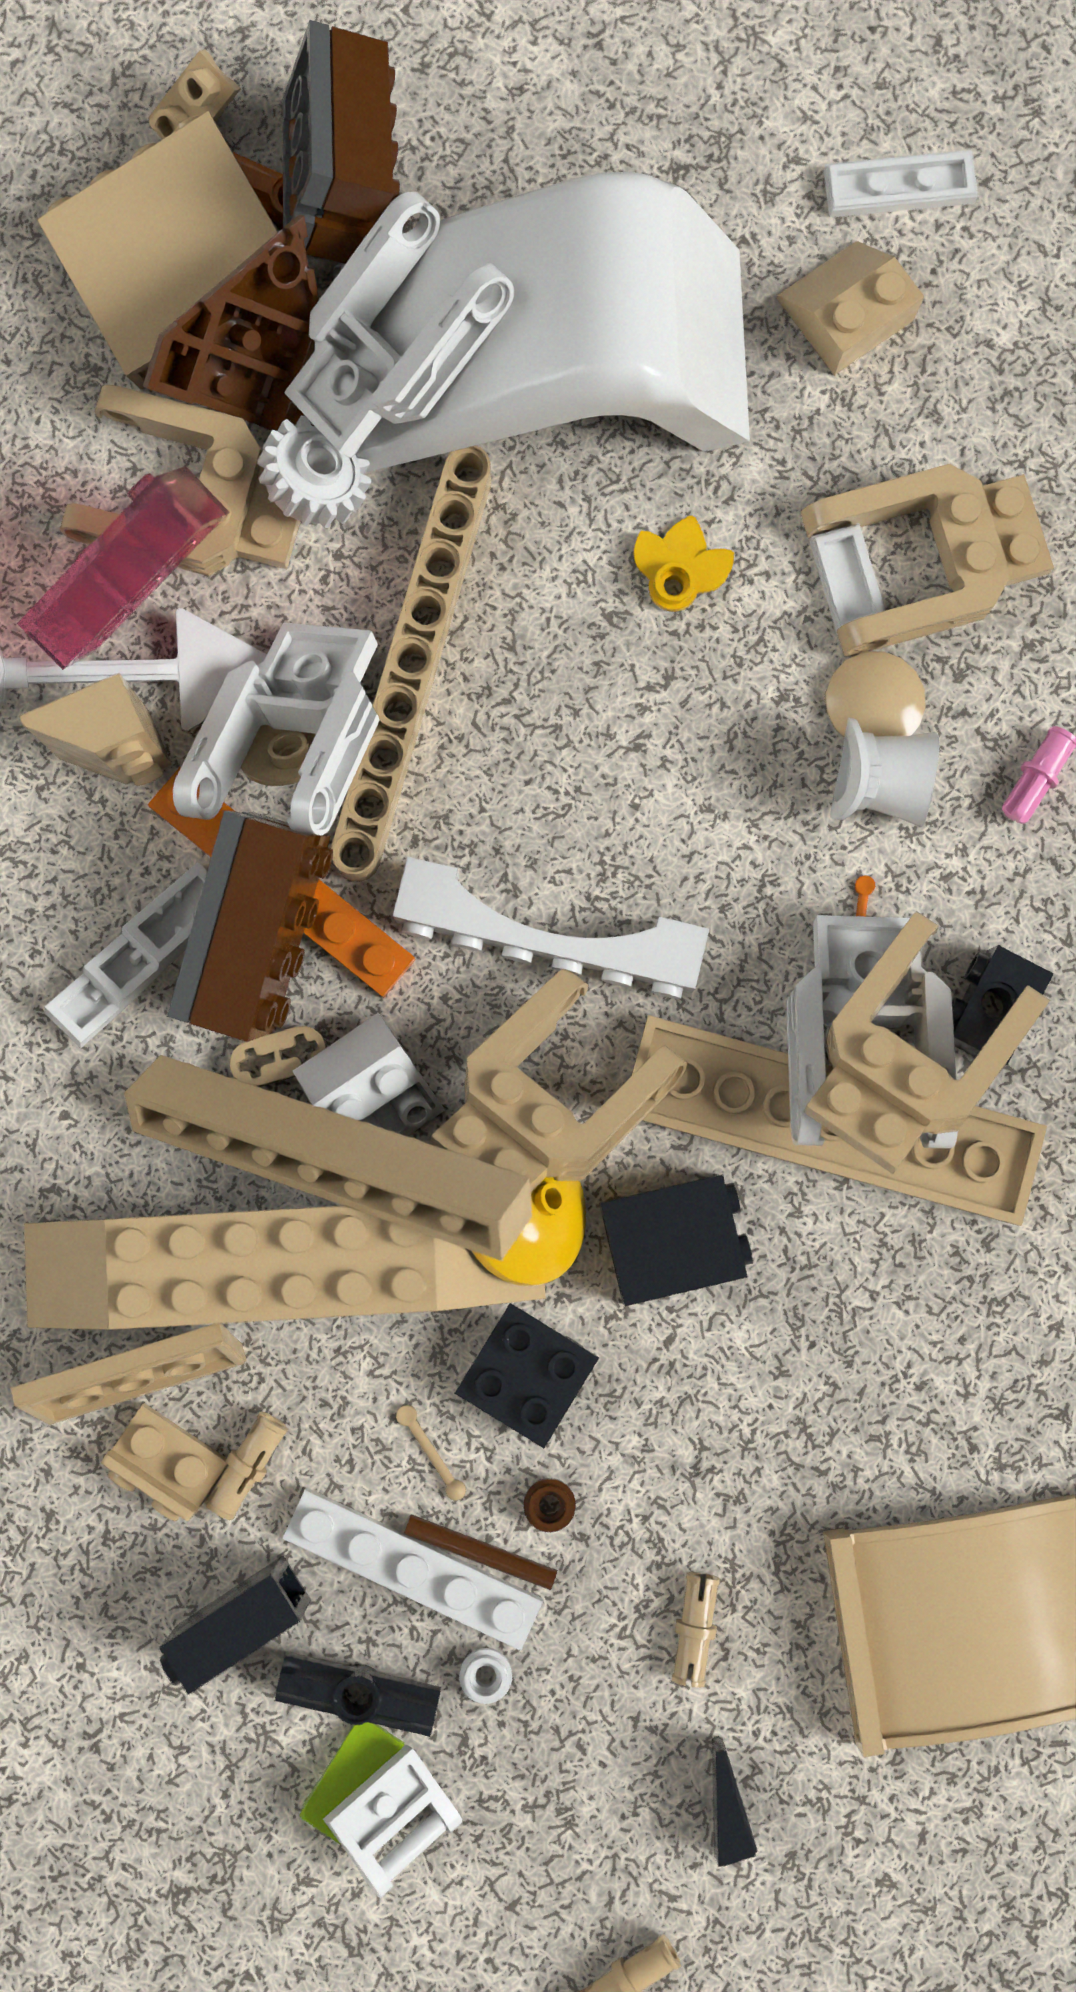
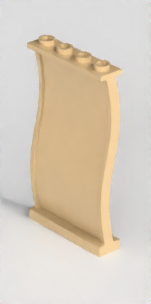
M1076 1494L935 1520L854 1530L842 1528L823 1531L855 1743L863 1757L885 1754L884 1750L969 1741L1076 1719Z

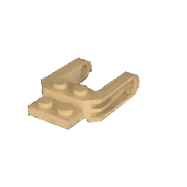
M102 386L95 408V414L99 418H102L104 415L111 420L140 427L144 434L207 450L188 516L190 521L189 529L181 531L90 506L70 503L66 506L59 529L62 534L77 542L207 576L230 565V562L238 557L283 569L288 568L301 521L290 516L286 517L275 502L269 501L266 485L259 482V477L265 469L257 464L262 451L243 418L121 386Z
M949 463L830 496L806 506L800 514L808 538H811L812 535L845 526L849 527L860 524V527L929 509V523L949 587L954 591L868 615L844 624L836 631L843 655L846 657L856 656L862 652L874 651L984 620L986 615L995 606L1005 586L1050 574L1054 566L1025 474L982 485L981 480Z
M918 911L908 920L832 1022L825 1042L829 1062L833 1066V1070L804 1110L805 1114L891 1174H894L922 1133L930 1132L933 1135L955 1132L960 1129L1050 1002V999L1028 985L960 1080H954L945 1068L885 1027L872 1024L871 1021L908 973L919 951L931 935L934 936L939 928V925Z
M562 969L467 1057L466 1078L464 1082L465 1104L431 1136V1145L455 1153H461L470 1158L530 1177L531 1191L545 1177H553L556 1181H583L673 1089L683 1075L687 1062L667 1046H663L585 1123H579L574 1118L573 1112L517 1068L556 1030L557 1021L574 1005L580 994L585 996L587 993V983L573 972Z

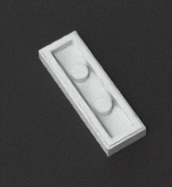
M972 150L826 164L824 169L829 218L975 204L978 198Z

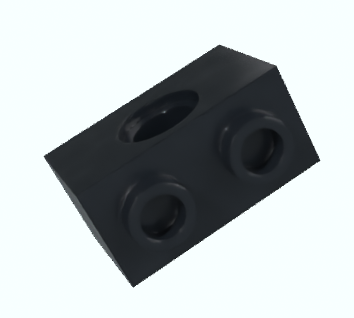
M1000 945L987 950L985 955L978 952L971 961L964 976V979L971 983L963 999L955 997L952 1000L954 1046L977 1057L1025 988L1029 985L1043 995L1054 973ZM986 991L997 994L1002 1001L1003 1009L998 1018L988 1016L982 1008V997ZM1013 1054L1011 1055V1057L1008 1059V1061L1006 1062V1064H1005L1004 1066L1008 1065V1063H1009L1010 1059L1012 1058Z

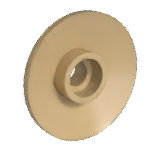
M262 725L251 744L241 769L249 779L259 784L284 786L297 783L301 778L298 772L316 734L273 729L269 725Z

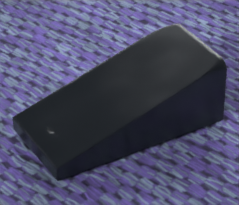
M717 1736L712 1738L714 1852L718 1867H724L755 1857L758 1850L723 1738Z

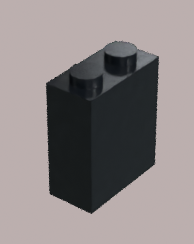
M723 1174L599 1203L624 1306L748 1278L745 1265L753 1264L752 1252L746 1233L737 1234L733 1214L741 1213L739 1198L734 1183L725 1184Z
M284 1555L176 1625L159 1647L163 1654L160 1657L162 1669L172 1684L177 1686L181 1683L187 1695H189L301 1621L311 1598Z

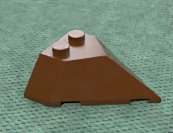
M299 214L159 334L143 387L190 404L194 402L228 415L243 418L245 421L262 426L270 431H278L282 422L286 419L293 423L294 426L297 424L299 418L304 416V414L284 392L315 351V341L309 337L310 312L319 301L314 269L308 266L304 238L308 237L304 215Z

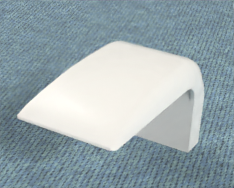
M604 172L578 177L440 220L439 231L435 239L370 325L372 330L379 333L402 356L448 294L453 296L467 276L477 268L485 266L486 263H491L514 286L513 301L507 312L425 418L393 424L383 417L380 419L355 455L357 458L369 460L370 465L365 473L584 418L607 415L633 416L652 421L701 451H711L750 442L739 249L688 192L679 186L650 175L636 172ZM344 263L336 265L333 271V280L344 267ZM493 284L487 286L479 294L476 304L481 303L488 297L493 289Z

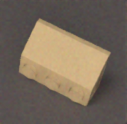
M120 673L19 716L23 726L60 760L123 784L134 782L135 786H141L151 783L163 775L161 769L172 765L149 710Z

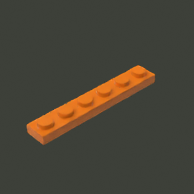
M179 767L147 805L211 857L224 811L234 810L223 802L218 814L209 820L180 815L173 801V787L181 768ZM200 784L197 788V800L200 792ZM318 880L313 897L319 900L317 915L311 928H305L303 933L384 998L416 958L321 880Z

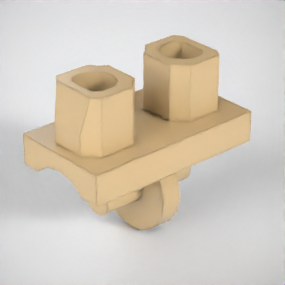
M206 49L200 50L148 117L150 127L163 140L174 133L176 127L189 117L201 116L208 111L216 122L241 88L220 70Z

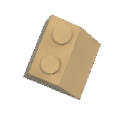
M855 241L779 293L776 298L833 375H836L913 322L924 299V295L894 256Z

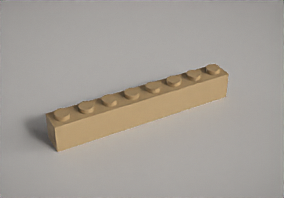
M160 1055L124 1092L133 1132L502 1261L532 1217L530 1177L470 1158L461 1153H455L422 1142L413 1137H407L374 1126L368 1122H362L329 1111L323 1107L284 1096L278 1092L269 1091L232 1077L196 1067L190 1063H184Z

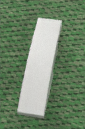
M198 862L122 927V934L83 967V974L45 1006V1014L80 1048L121 1013L186 949L207 870Z

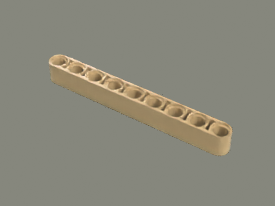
M477 445L451 451L446 458L373 703V708L380 720L347 791L332 841V861L339 873L350 881L361 882L368 880L376 873L380 866L490 492L491 463L488 454ZM466 467H473L481 473L479 478L471 482H464L458 479L456 474ZM453 513L461 514L468 520L463 527L458 529H449L442 524V521L446 516ZM438 560H446L454 566L452 572L443 577H436L427 570L433 562ZM424 607H432L440 613L438 620L429 625H422L416 622L413 617L419 609ZM410 654H418L426 660L425 666L415 673L403 671L399 664L404 657ZM402 701L412 707V712L405 720L392 721L385 716L388 706L394 702ZM391 749L398 754V760L394 766L386 770H379L371 765V759L378 750ZM371 796L381 799L384 802V807L377 817L367 819L357 814V806L364 798ZM355 844L367 847L369 849V858L366 863L357 868L344 865L342 861L343 854L347 848Z

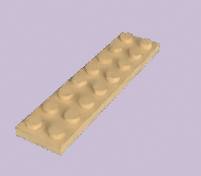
M651 1015L647 1016L631 1076L663 1046H667L686 1061L687 1067L677 1084L642 1120L643 1122L1012 1225L1022 1226L1047 1129L1046 1125L975 1106L958 1130L957 1140L952 1149L924 1148L919 1137L894 1174H891L823 1125L821 1126L820 1137H824L825 1141L822 1146L793 1144L790 1127L787 1053ZM825 1064L826 1078L833 1070V1066Z

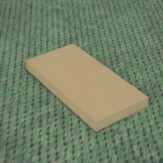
M219 1323L11 1387L15 1407L52 1425L243 1365L247 1360L242 1343Z

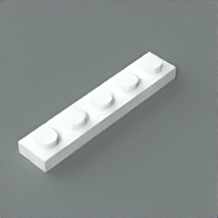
M309 1488L305 1489L282 1538L520 1651L543 1603V1598L420 1540L404 1535L399 1530Z

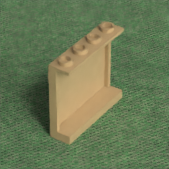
M208 111L201 116H192L183 120L176 127L174 133L160 142L142 146L133 154L130 161L117 169L99 173L92 179L90 186L72 197L58 199L50 205L46 214L37 219L122 370L139 389L144 388L143 383L159 334L278 233Z

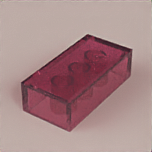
M186 466L157 475L156 477L151 473L142 477L127 494L132 500L127 508L94 542L80 553L75 563L17 623L62 670L91 655L100 648L230 513Z

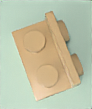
M145 1403L140 1406L113 1449L107 1452L100 1462L110 1469L107 1476L115 1484L130 1492H134L138 1488L154 1499L151 1506L157 1512L173 1521H178L180 1517L189 1521L197 1513L228 1466L226 1457Z

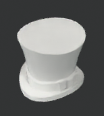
M848 718L842 758L830 812L831 818L844 820L850 817L856 810L867 808L922 827L928 815L936 778L940 746L938 733L930 732L909 736H874L873 733L862 732L857 719Z

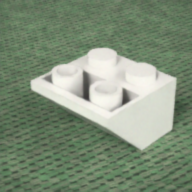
M379 1013L293 1070L294 1075L312 1105L323 1107L329 1111L362 1122H368L374 1126L404 1136L410 1135L445 1111Z

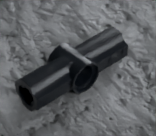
M287 1651L278 1680L275 1701L337 1715L343 1722L350 1725H362L368 1722L431 1737L441 1687L379 1673L374 1668L365 1664L348 1666ZM353 1683H361L370 1689L373 1698L363 1705L354 1704L346 1697L345 1688Z

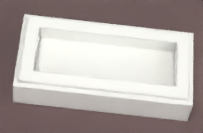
M860 524L812 536L809 542L836 631L848 622L885 611Z

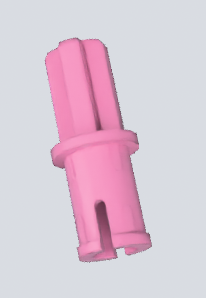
M1050 727L1047 736L1031 761H1025L1022 764L1021 771L1023 774L1002 805V810L1008 818L1025 824L1035 812L1048 789L1057 787L1059 783L1057 775L1076 748V737L1072 733L1061 727Z

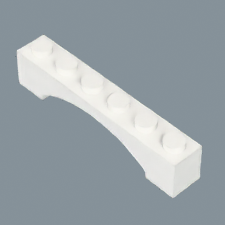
M407 856L393 912L395 922L403 924L402 933L431 940L433 932L453 936L452 945L473 951H481L483 944L503 948L501 956L523 963H531L533 956L553 960L552 969L557 971L562 969L568 970L575 975H581L583 968L603 972L602 981L623 987H631L633 980L653 984L652 993L673 999H681L682 992L692 993L696 989L709 928L659 917L654 928L625 936L583 938L549 933L511 920L479 901L458 882V868Z

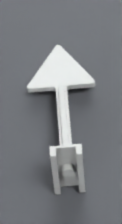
M179 608L176 611L178 656L175 659L28 662L27 657L4 658L0 649V705H6L7 689L29 688V684L95 683L120 673L126 682H178L181 728L184 731H189L204 722L230 671L248 661H254L256 665L264 662L267 654L185 609Z

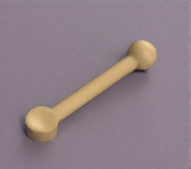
M411 1405L401 1406L396 1413L397 1421L403 1426H408L446 1484L447 1497L453 1501L462 1499L466 1493L465 1484L460 1480H455L418 1424L416 1409Z

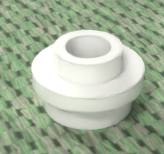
M480 1648L471 1652L464 1659L460 1668L459 1680L461 1688L471 1700L477 1703L490 1704L500 1700L506 1695L512 1682V1669L508 1659L501 1652L492 1648ZM482 1666H489L496 1673V1678L489 1684H483L476 1678V1671Z

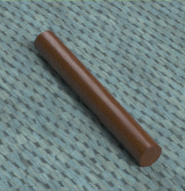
M412 1514L404 1531V1535L548 1590L552 1589L558 1570Z

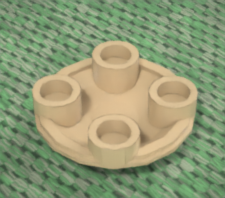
M884 651L862 652L845 660L832 674L824 694L827 714L835 730L844 738L848 718L857 719L861 731L873 733L874 736H909L919 727L926 708L925 688L917 672L902 658Z

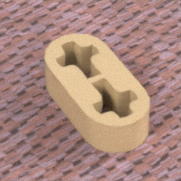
M299 1026L239 1044L232 1052L230 1070L235 1079L262 1087L296 1077L293 1070L302 1065L303 1061L299 1057L283 1060L281 1052L295 1048L297 1046V1037L304 1036L309 1043H317L318 1050L310 1053V1059L327 1048V1043L319 1032L307 1026ZM250 1050H255V1053L260 1057L275 1055L276 1062L262 1066L260 1068L261 1076L258 1078H254L253 1074L249 1071L241 1070V1063L248 1060L247 1052Z

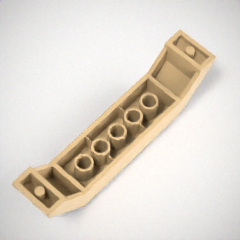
M346 1206L24 1223L27 1328L131 1329L432 1312L546 1299L545 1283L535 1286H519L505 1282L487 1270L469 1249Z

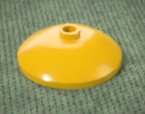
M545 1177L531 1191L532 1217L502 1261L474 1251L472 1252L493 1275L514 1285L535 1286L548 1283L560 1277L577 1258L584 1240L586 1204L580 1181H556L553 1177Z

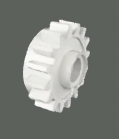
M305 415L299 418L295 426L288 419L284 420L278 431L272 430L263 445L264 449L257 461L259 466L265 468L259 477V482L266 485L269 501L275 502L286 517L290 516L302 521V524L306 526L312 523L321 524L323 528H328L335 518L343 524L352 512H357L367 497L365 492L371 485L372 479L364 475L370 465L369 460L357 458L355 456L357 451L351 458L338 452L315 426H311L309 419Z

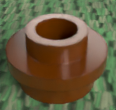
M544 1478L536 1481L529 1487L524 1497L523 1508L527 1520L533 1527L543 1532H556L565 1528L571 1522L575 1514L576 1502L572 1490L566 1483L555 1478ZM553 1495L559 1500L560 1506L555 1513L547 1514L540 1509L539 1503L544 1496Z

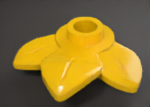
M692 515L673 525L663 539L649 531H640L634 546V561L640 572L649 579L648 590L652 601L659 608L670 612H677L688 608L696 599L697 594L712 592L720 588L729 576L734 563V552L732 550L723 548L706 550L707 545L703 531L697 519ZM669 580H676L680 582L683 590L677 595H671L666 592L664 584Z

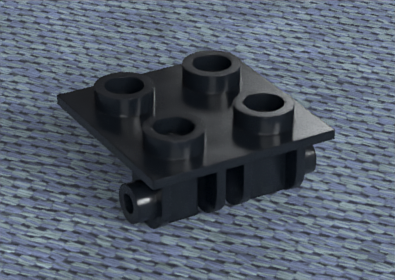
M509 1303L454 1394L540 1447L545 1448L599 1357L583 1348L581 1344L572 1338L560 1334L514 1304Z

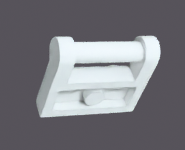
M408 1745L399 1750L323 1819L357 1866L366 1883L379 1898H382L393 1887L391 1881L444 1831L452 1833L463 1822L461 1816L417 1753ZM429 1805L432 1814L382 1860L377 1862L373 1855L420 1811Z

